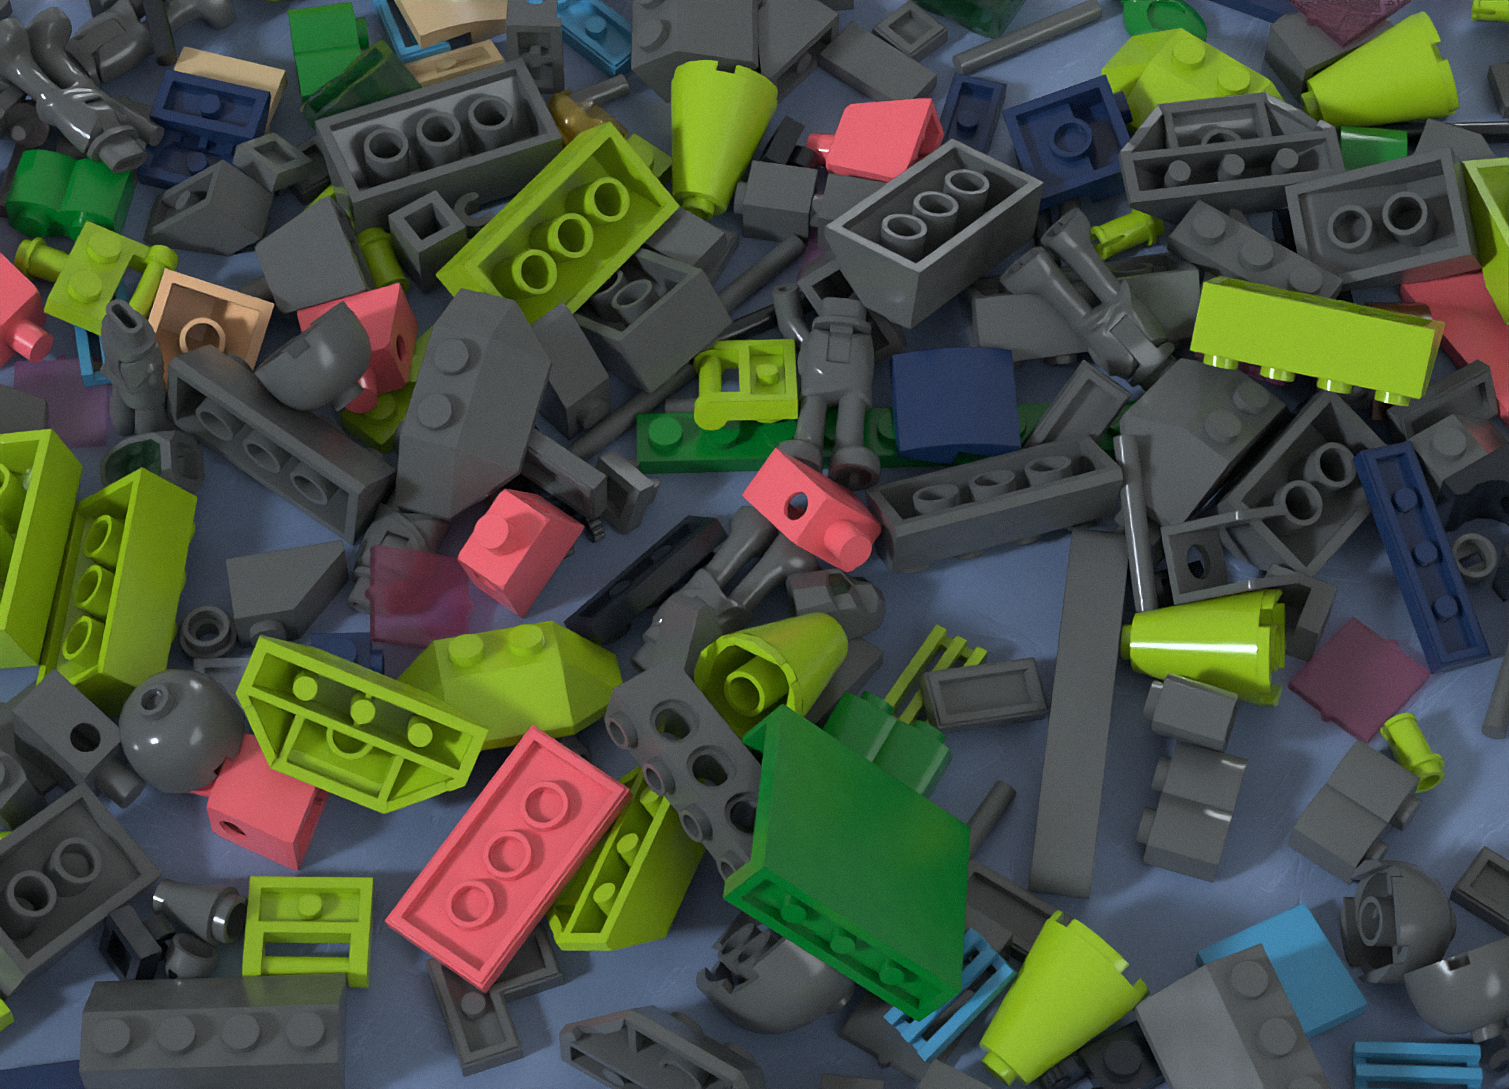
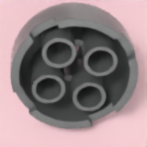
M743 911L711 947L719 951L717 955L719 960L710 971L705 967L696 976L698 989L731 1022L754 1033L772 1035L798 1030L816 1021L824 1014L830 1015L835 1013L852 997L854 993L853 987L856 984L850 978L785 937L778 940L769 930L762 932L757 927L762 923ZM731 972L742 984L734 986Z

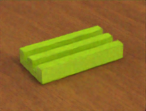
M936 624L884 698L894 708L891 716L912 726L925 707L920 689L900 718L894 715L939 650L945 653L932 671L951 669L957 659L965 663L963 667L985 664L988 651L979 646L975 650L967 647L966 639L958 635L952 639L946 635L947 629Z

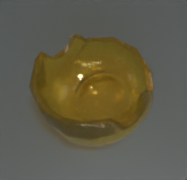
M570 89L559 93L556 92L546 103L562 136V150L581 132L611 121L625 140L630 136L629 131L595 102L584 100L579 104L574 103L569 98L572 93Z

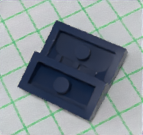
M166 69L149 114L151 121L164 128V136L156 146L146 145L144 151L148 155L147 159L138 167L136 172L140 184L168 190L222 159L247 175L232 162L237 145L264 136L271 103L270 92Z
M950 347L911 351L891 357L889 365L897 458L952 464L959 452L998 456L1020 449L1021 438L1012 350Z

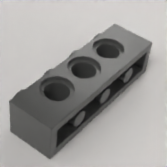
M672 656L614 688L604 718L609 736L619 748L627 749L642 767L644 778L649 787L657 795L665 796L679 814L680 822L687 835L693 841L701 842L717 861L718 870L725 881V879L751 860L754 833L741 832L734 825H745L754 831L762 766ZM660 733L673 734L677 738H679V740L667 739L663 737ZM697 778L708 779L717 786H706L700 783Z

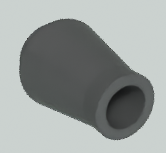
M165 879L155 891L153 897V911L155 914H164L168 919L212 946H218L222 943L234 944L245 930L248 900L246 897L240 896L235 887L181 883Z

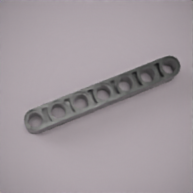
M1072 528L1028 885L1029 892L1088 900L1090 897L1129 559L1126 535L1123 533Z

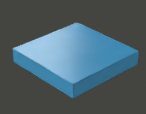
M1305 902L1197 951L1195 962L1200 968L1205 964L1262 943L1307 1039L1349 1021L1366 1011L1367 1001Z

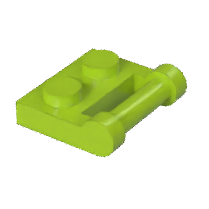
M86 221L47 298L43 312L101 336L102 320L107 315L106 306L110 301H113L128 268L143 273L132 295L129 305L147 319L154 304L165 268L176 271L179 265V257L174 250L167 246L154 245L149 247L90 221Z
M794 339L716 341L712 347L697 353L693 357V366L699 375V397L694 403V419L697 425L704 430H718L727 421L756 420L762 423H775L782 419H798ZM738 368L739 392H722L723 372L726 369Z
M250 876L242 977L346 973L350 988H369L375 899L373 877ZM266 943L350 944L349 957L265 956Z

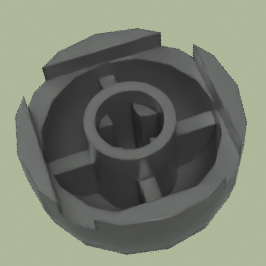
M344 301L335 305L310 324L311 326L300 335L290 339L254 372L264 387L282 404L298 411H315L331 404L337 412L364 391L357 381L370 366L371 344L369 335L361 321Z
M168 669L154 674L143 681L133 690L124 703L119 718L121 750L136 773L143 780L151 783L155 789L163 793H188L207 786L218 776L213 770L220 766L226 757L231 761L235 759L240 751L245 734L243 711L228 691L213 678L196 670Z
M1365 860L1353 871L1350 880H1360L1355 897H1344L1341 907V938L1346 960L1349 966L1361 967L1364 975L1358 978L1363 983H1405L1404 974L1442 960L1456 933L1457 920L1455 912L1451 908L1450 901L1440 882L1418 865L1396 860Z
M1509 936L1404 974L1406 990L1419 1016L1433 1029L1448 1035L1470 1032L1475 1044L1501 1035V1032L1509 1027L1506 1021L1509 1018Z

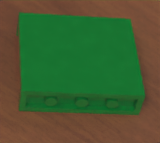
M781 704L743 736L742 743L763 756L751 860L725 879L723 899L920 1022L961 992L971 827L786 705Z

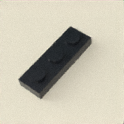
M688 515L563 623L567 629L595 644L608 645L619 640L630 630L631 620L645 608L655 607L666 600L673 592L672 585L686 573L699 570L708 564L715 555L713 550L729 536L717 518Z

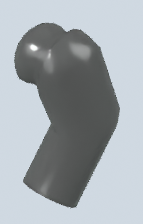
M784 283L771 289L774 309L780 333L785 339H794L795 352L799 355L801 343L808 338L812 329L809 330L806 323L799 285L796 283Z

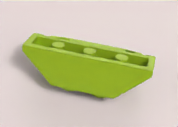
M1182 28L1132 36L1101 69L1100 76L1106 74L1113 94L1120 91L1124 92L1133 118V122L1125 124V126L1133 134L1136 133L1158 104L1266 92L1284 101L1271 80Z
M552 620L434 640L396 679L432 694L488 727L489 732L480 751L517 745L532 725L552 738L575 735L599 720L606 713L613 689L623 684L617 657L614 653Z
M260 635L236 690L237 698L245 711L270 769L382 814L424 801L446 791L450 792L464 787L489 732L488 727L432 694L319 648Z
M640 765L618 780V782L630 789L633 795L546 912L548 923L554 934V940L562 951H613L666 938L706 850L701 842H695L687 835L680 822L679 814L665 796H659L652 791L644 778ZM697 778L700 783L706 785L704 778Z

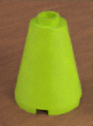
M1425 11L1411 14L1306 81L1308 92L1300 94L1304 113L1318 122L1322 120L1335 126L1336 130H1340L1341 125L1369 127L1428 120V118H1445L1457 113L1459 101L1448 58L1442 59L1436 45L1441 40L1430 17Z
M714 60L686 62L676 68L671 81L672 197L680 207L705 221L713 219V216L721 215L726 211L736 192L738 181L742 180L778 108V89L768 78L740 65H736L734 74L717 71L718 61Z
M1278 588L1260 589L1135 613L1132 625L1124 624L1122 627L1121 657L1123 660H1131L1133 672L1165 680L1169 672L1238 693L1241 701L1261 707H1276L1279 704L1283 685H1271L1272 673L1277 672L1279 668H1285L1286 658L1285 604L1277 603L1282 595V591Z
M812 612L728 633L715 639L701 651L694 668V684L742 741L743 736L781 704L786 705L802 717H805L845 660L848 653L847 636L842 626L833 617L822 612Z
M1057 910L1043 925L1018 971V976L1013 980L984 1033L979 1045L986 1055L980 1062L989 1073L1005 1086L1009 1087L1014 1080L1027 1086L1047 1072L1049 1068L1057 1065L1131 1012L1135 1005L1145 1000L1150 994L1149 989L1141 977L1132 986L1121 974L1129 965L1125 959L1101 937L1074 918L1065 927L1064 914L1062 911Z

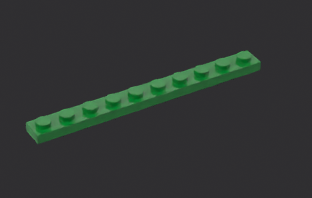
M1128 401L1097 443L1115 462L1113 437L1121 436L1119 421L1123 414L1137 401ZM1051 403L1017 404L1021 444ZM893 407L871 408L870 411H865L864 447L877 454L880 459L881 468L959 466L994 457L959 452L952 464L897 458ZM838 409L827 410L823 469H829L835 441ZM694 412L636 414L637 461L640 463L638 470L643 474L759 471L779 443L794 439L798 419H782L775 423H762L756 420L727 421L718 430L710 431L704 430L697 425L694 419Z

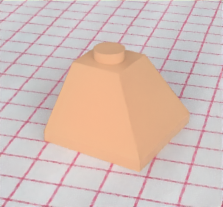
M165 268L148 321L154 329L156 340L161 348L165 371L163 378L166 383V389L168 388V364L175 356L209 344L224 354L233 353L239 356L253 371L274 303Z

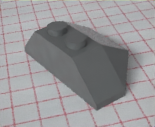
M1266 92L1158 104L1118 155L1129 207L1170 223L1181 222L1198 199L1226 215L1229 214L1231 208L1242 211L1243 215L1282 209L1288 206L1285 186L1345 172L1335 126L1322 120L1318 122L1302 110Z
M461 288L434 323L400 433L395 506L397 508L454 521L464 514L466 509L484 500L520 475L553 364L516 301Z
M1184 358L1178 360L1123 414L1119 421L1121 435L1136 434L1147 516L1161 527L1190 521L1291 413L1287 405L1241 370L1219 368Z
M654 1005L632 1008L569 1023L559 1033L561 1060L611 1089H767L761 1066L757 1065L755 1058L747 1050L730 1042L722 1045L704 1035L701 1027L688 1016L679 1012H672L669 1015Z

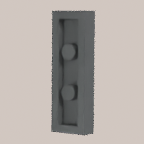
M1198 199L1168 239L1167 250L1216 277L1225 276L1336 299L1341 292L1343 279L1200 199Z

